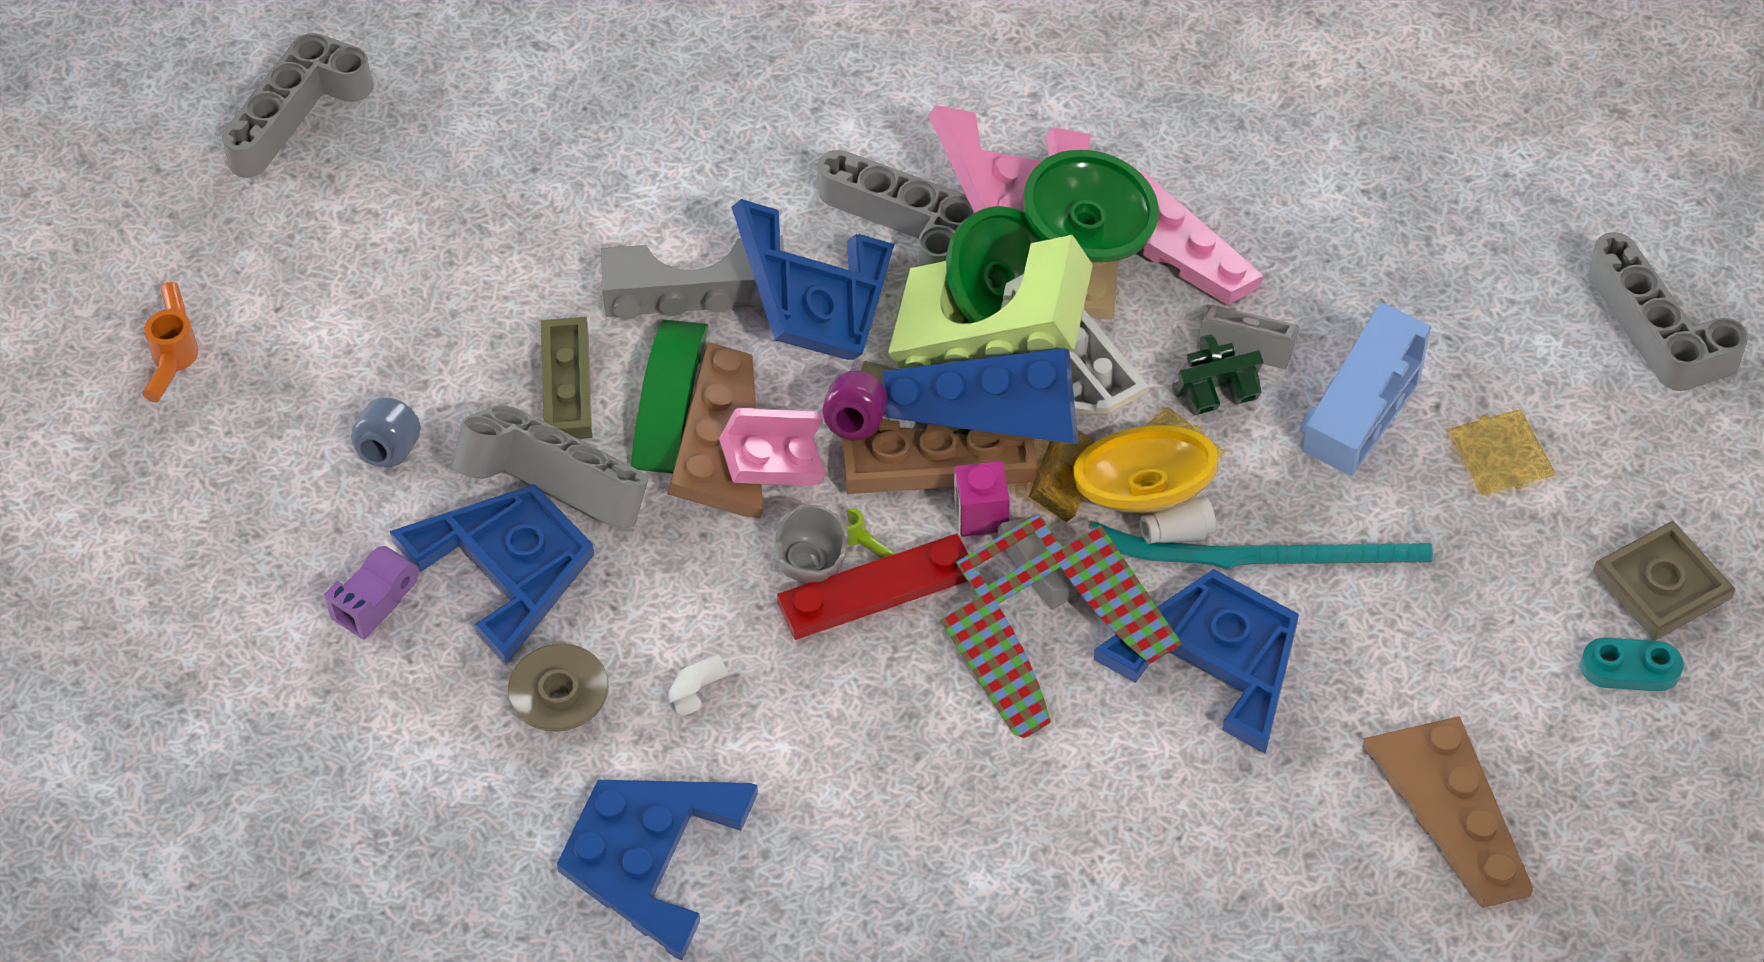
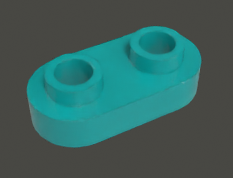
M1598 638L1588 643L1585 647L1580 667L1584 677L1589 682L1602 688L1666 691L1673 688L1680 680L1684 661L1680 652L1666 642ZM1601 656H1610L1615 661H1606ZM1652 659H1660L1665 664H1657L1653 662Z

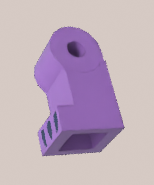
M387 546L376 548L366 558L362 567L344 585L337 581L324 593L331 620L365 640L415 585L419 575L418 566Z

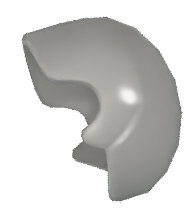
M801 505L786 513L780 520L774 538V560L777 562L778 568L787 577L801 583L824 581L839 571V567L845 559L849 538L848 530L836 513L820 505ZM811 554L814 555L819 561V565L817 567L812 559Z

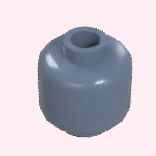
M381 397L373 400L367 405L353 425L351 433L353 447L361 459L373 466L393 467L399 465L408 456L419 439L421 430L419 418L412 408L397 399Z

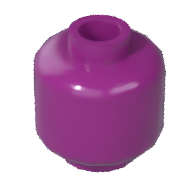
M859 370L847 371L839 375L829 386L822 408L824 422L831 432L843 439L851 441L863 440L873 435L881 426L888 403L886 389L879 379L867 372Z

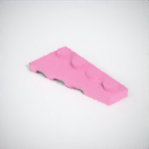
M1143 170L1139 171L1153 188L1159 206V218L1154 234L1147 245L1143 247L1145 248L1143 253L1145 257L1157 264L1160 262L1172 264L1180 269L1179 277L1226 305L1247 296L1261 286L1264 275Z

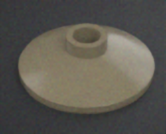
M570 644L547 645L527 654L515 666L508 683L509 700L514 712L526 724L544 731H567L584 725L602 709L608 695V677L601 661L590 651ZM559 691L568 693L563 698H551L554 693Z

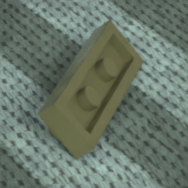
M587 317L541 320L544 422L577 439L593 438Z

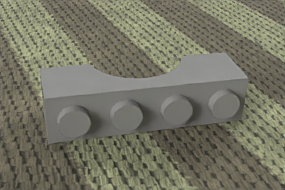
M780 235L781 251H784L783 235ZM737 238L730 253L721 261L711 266L694 270L678 269L660 262L651 253L647 245L601 248L602 292L606 317L617 316L622 319H632L642 314L664 313L669 316H676L685 311L710 310L719 313L725 312L730 308L740 307L764 309L741 238Z

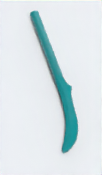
M1092 521L1091 524L1092 529L1102 525L1119 552L1128 557L1150 561L1213 565L1227 570L1250 564L1432 562L1433 558L1431 543L1299 544L1277 546L1147 544L1144 538L1110 528L1099 522Z

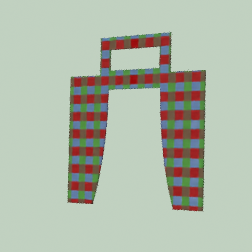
M1040 513L956 562L978 597L939 619L1011 732L1021 738L1030 736L1050 724L1051 721L1042 691L1028 657L998 604L1055 570L1062 568L1096 614L1121 640L1149 664L1182 645L1102 525L1062 547ZM1035 532L1047 551L992 584L987 585L976 567Z

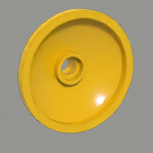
M1168 425L1130 428L1108 435L1087 447L1075 462L1074 479L1077 489L1083 496L1104 508L1131 513L1157 512L1181 504L1199 494L1213 480L1218 471V453L1214 443L1209 438L1191 429Z

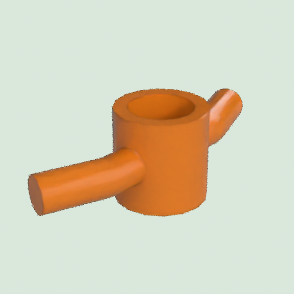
M167 282L162 285L161 293L166 310L153 314L144 326L145 337L153 361L158 368L142 394L146 399L155 403L159 402L176 371L189 367L198 356V345L190 319L186 315L179 285L176 282Z

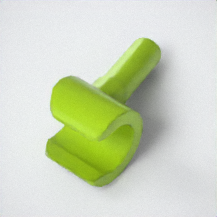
M855 508L846 510L848 521L852 524V526H845L849 535L847 545L861 544L881 558L896 554L867 532L861 511Z

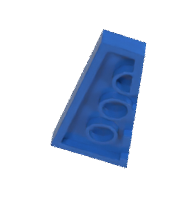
M1062 348L882 371L884 388L886 389L888 399L886 407L887 418L1079 444L1069 349Z

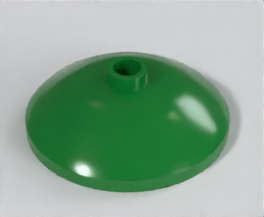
M1069 150L1054 154L1040 162L1032 170L1024 188V213L1029 225L1038 237L1045 241L1073 235L1091 262H1113L1134 255L1147 245L1158 223V200L1147 179L1127 162L1107 153L1093 150Z
M1004 206L982 209L966 218L955 230L950 240L946 258L948 283L957 306L970 323L982 321L1001 310L1006 283L1024 274L1031 243L1043 241L1029 225L1025 213L1020 210Z

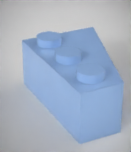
M1380 302L1339 372L1329 383L1317 408L1312 407L1306 414L1300 431L1305 434L1302 452L1353 476L1419 385L1431 326Z

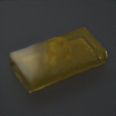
M1078 429L1079 444L1049 441L1028 496L1065 522L1076 516L1083 497L1075 484V462L1087 447L1096 442Z

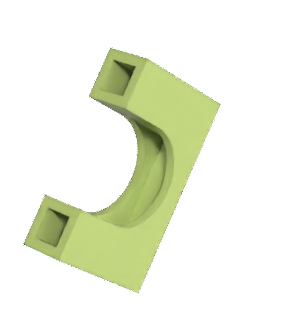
M1073 235L1031 243L1022 283L1012 300L989 318L969 324H963L965 316L957 306L951 293L946 272V261L910 268L888 354L899 368L902 369L1062 348L1073 352L1075 350L1093 264Z

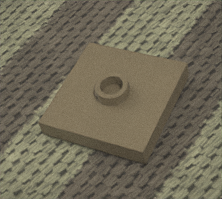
M1673 520L1596 561L1593 569L1598 578L1654 641L1731 600L1735 592L1734 586Z

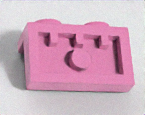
M735 409L719 438L733 483L802 486L820 484L826 473L813 438L823 422L820 413L798 410Z

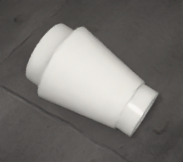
M1194 496L1171 508L1141 516L1140 527L1147 544L1204 541L1206 535L1215 532L1216 519L1209 499L1206 496L1198 498Z

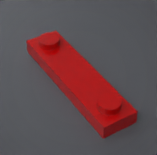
M956 533L831 575L824 581L810 582L778 593L777 603L794 640L968 582L956 562L969 554L960 536Z

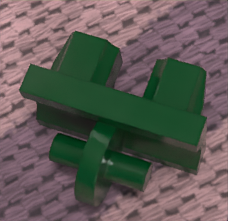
M1209 334L1200 337V351L1187 354L1188 364L1192 368L1180 370L1178 373L1179 381L1172 384L1176 397L1184 395L1190 410L1195 416L1218 409L1220 401L1215 387L1225 384L1229 386L1235 405L1257 400L1262 393L1258 371L1264 362L1260 350L1235 356V349L1232 343L1218 346L1215 337Z

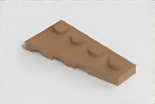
M707 342L667 494L738 515L760 518L763 512L762 484L733 483L719 440L735 409H756L752 354Z
M883 419L881 426L873 435L863 440L851 441L843 439L847 494L954 487L955 466L997 461L1003 462L1007 484L1037 482L1038 480L1034 439L1029 437L971 430L968 435L954 434L947 430V426L932 424L927 425L926 431L900 428V421Z
M1460 716L1364 738L1362 746L1372 760H1376L1385 772L1387 781L1398 795L1401 794L1416 814L1418 823L1427 834L1430 833L1442 849L1444 858L1481 908L1532 895L1533 886Z

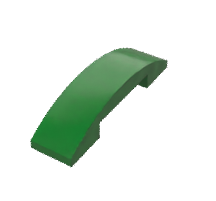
M663 320L651 348L640 396L631 466L641 471L673 474L685 428L697 366L702 361L709 328L708 324Z

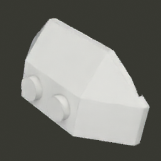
M1023 275L1006 283L1001 309L1017 293L1022 283ZM1083 309L1075 350L1069 352L1075 413L1107 414L1148 393L1149 386Z

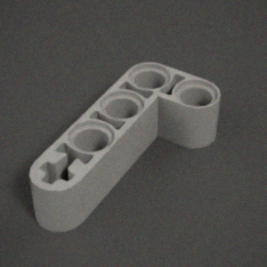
M317 33L304 34L293 41L222 134L223 146L232 173L244 178L261 174L323 94L348 102L360 101L370 95L373 89V82L367 54L364 50Z
M829 151L820 157L817 164L819 196L821 200L831 207L918 238L919 266L946 261L948 246L955 230L966 218L974 214L965 194L847 151Z
M1611 232L1605 233L1598 238L1589 268L1590 280L1656 377L1665 387L1676 391L1690 390L1728 377L1738 370L1748 341V332L1740 322L1731 318H1717L1693 326L1636 243L1629 236Z
M507 405L492 406L464 418L452 459V467L460 474L472 478L485 479L506 471L530 485L535 484L540 490L601 522L619 528H628L636 524L648 483L646 475L632 466L518 408Z

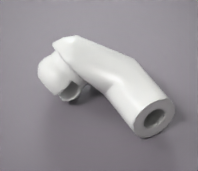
M715 654L687 666L677 674L668 691V698L670 703L674 702L678 715L686 716L699 710L702 702L696 692L700 688L728 676L720 655Z

